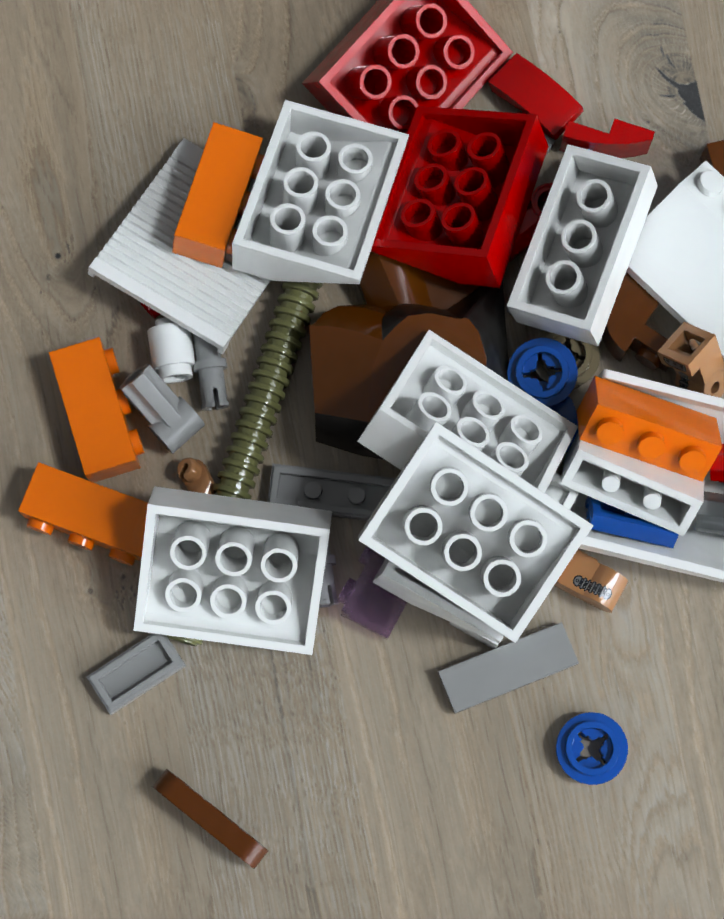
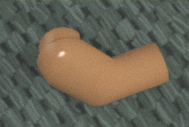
M185 458L180 461L177 466V475L182 479L188 491L215 495L213 490L215 482L207 466L202 461L193 458Z

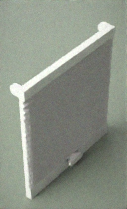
M183 138L172 156L169 157L167 163L160 169L158 175L155 176L136 205L133 206L131 212L128 213L117 231L114 232L108 243L105 244L103 250L100 251L99 255L90 264L88 275L91 277L98 276L218 348L217 352L223 354L228 347L230 339L271 280L232 269V255L230 254L226 255L223 267L219 268L172 253L174 234L204 149ZM252 179L248 190L249 192L252 191L253 185L255 183L254 179ZM239 216L235 229H238L242 216Z

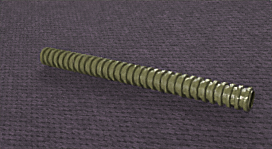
M287 281L282 283L281 287L284 293L279 294L277 298L280 306L274 307L273 314L276 317L270 319L269 327L272 329L265 333L267 343L262 344L260 348L263 356L257 357L256 364L259 365V368L253 369L252 376L255 379L248 383L247 387L250 390V394L244 395L243 401L246 403V406L240 407L239 414L242 418L235 422V427L238 428L237 432L231 433L230 438L233 444L228 445L226 448L229 456L222 460V465L225 468L224 471L218 472L217 477L220 479V482L213 486V490L216 492L215 495L251 500V495L248 492L249 489L255 488L256 483L253 481V478L259 476L260 470L257 466L264 462V456L261 454L262 451L268 450L269 445L266 443V439L272 438L273 431L270 430V427L277 423V418L274 415L281 411V405L278 403L285 399L286 394L283 392V388L289 387L290 381L287 379V376L293 375L294 368L291 365L298 360L296 351L302 348L300 338L306 336L307 331L304 329V326L309 325L311 322L308 314L313 313L315 310V305L312 302L318 300L319 293L316 290L322 288L323 283ZM167 636L170 639L191 646L202 645L203 640Z

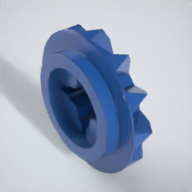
M536 338L523 343L511 356L507 369L508 381L547 407L566 400L576 386L578 375L577 364L571 351L562 343L550 338ZM542 355L543 362H545L548 369H562V372H556L555 375H551L548 378L547 391H543V387L537 378H523L524 375H530V372L537 370L538 356Z
M582 713L571 718L562 727L557 736L556 756L563 772L578 783L598 785L612 780L623 769L628 756V743L622 728L612 718L601 713ZM578 733L583 737H587L590 741L597 738L600 739L604 735L607 739L602 742L603 745L599 748V753L602 756L601 759L605 763L604 765L599 760L596 761L592 756L579 762L576 760L584 749L581 743L582 739Z

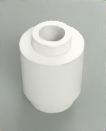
M166 317L157 319L155 326L147 330L152 368L166 384L190 380L193 378L192 369L195 364L191 332Z

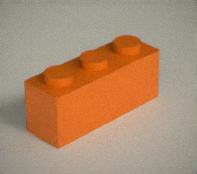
M213 122L174 234L172 253L219 268L223 267L226 255H232V242L237 231L235 228L239 216L243 215L251 193L248 191L252 179L256 180L265 156L260 154L262 137Z
M97 337L49 352L86 478L91 482H98L140 469L137 456L145 452L137 428L129 430L125 415L132 413L130 401L124 396V393L120 389L117 390L113 374L120 373V369L113 348L105 350L101 339Z
M594 376L577 409L579 440L702 482L722 448L717 418Z
M38 462L18 510L24 518L28 519L27 527L50 536L53 529L69 535L67 540L69 543L92 551L94 544L110 550L108 557L129 566H133L135 560L141 561L147 502Z

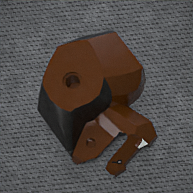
M370 252L360 284H357L365 304L337 306L323 313L314 324L309 326L316 442L360 456L383 459L357 441L428 330H431L508 381L503 280L500 288L460 284Z

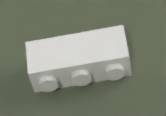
M578 431L565 456L560 484L684 536L703 504L705 478L702 482L579 440Z

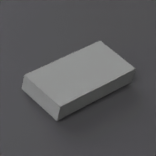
M152 633L86 678L109 714L113 715L186 667L167 635Z

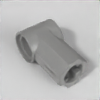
M148 363L136 369L119 387L124 396L149 422L147 426L172 454L205 426V423L194 409L181 396L177 397Z

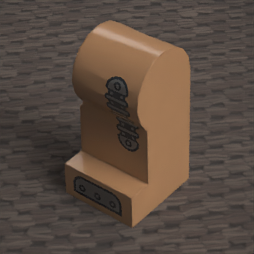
M683 322L657 351L662 364L675 370L676 387L721 398L724 394V360L716 335Z
M578 549L554 586L600 610L612 613L628 584V579L614 569L600 564L597 559Z

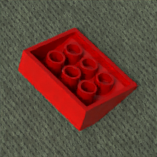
M378 0L302 84L328 112L407 134L417 106L463 109L513 54V51L468 0Z
M417 106L407 132L409 134L408 142L371 252L456 283L500 288L549 147L537 114Z

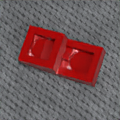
M518 53L488 81L492 92L520 109L522 113L537 114L543 132L554 140H557L565 131L568 120L574 122L584 112L582 105L563 87Z
M614 118L610 133H606L568 120L559 151L565 152L567 144L618 158L636 157L648 153L655 131Z

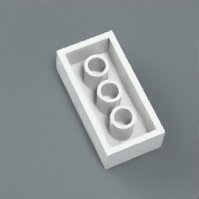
M567 144L507 303V308L516 322L599 346L658 187L651 166Z

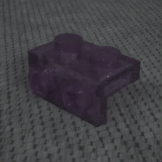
M366 546L358 561L365 565L357 581L349 577L337 601L344 604L341 616L388 640L407 602L373 583L385 557Z

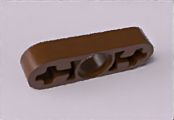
M166 769L152 786L253 869L257 867L269 851L170 770Z

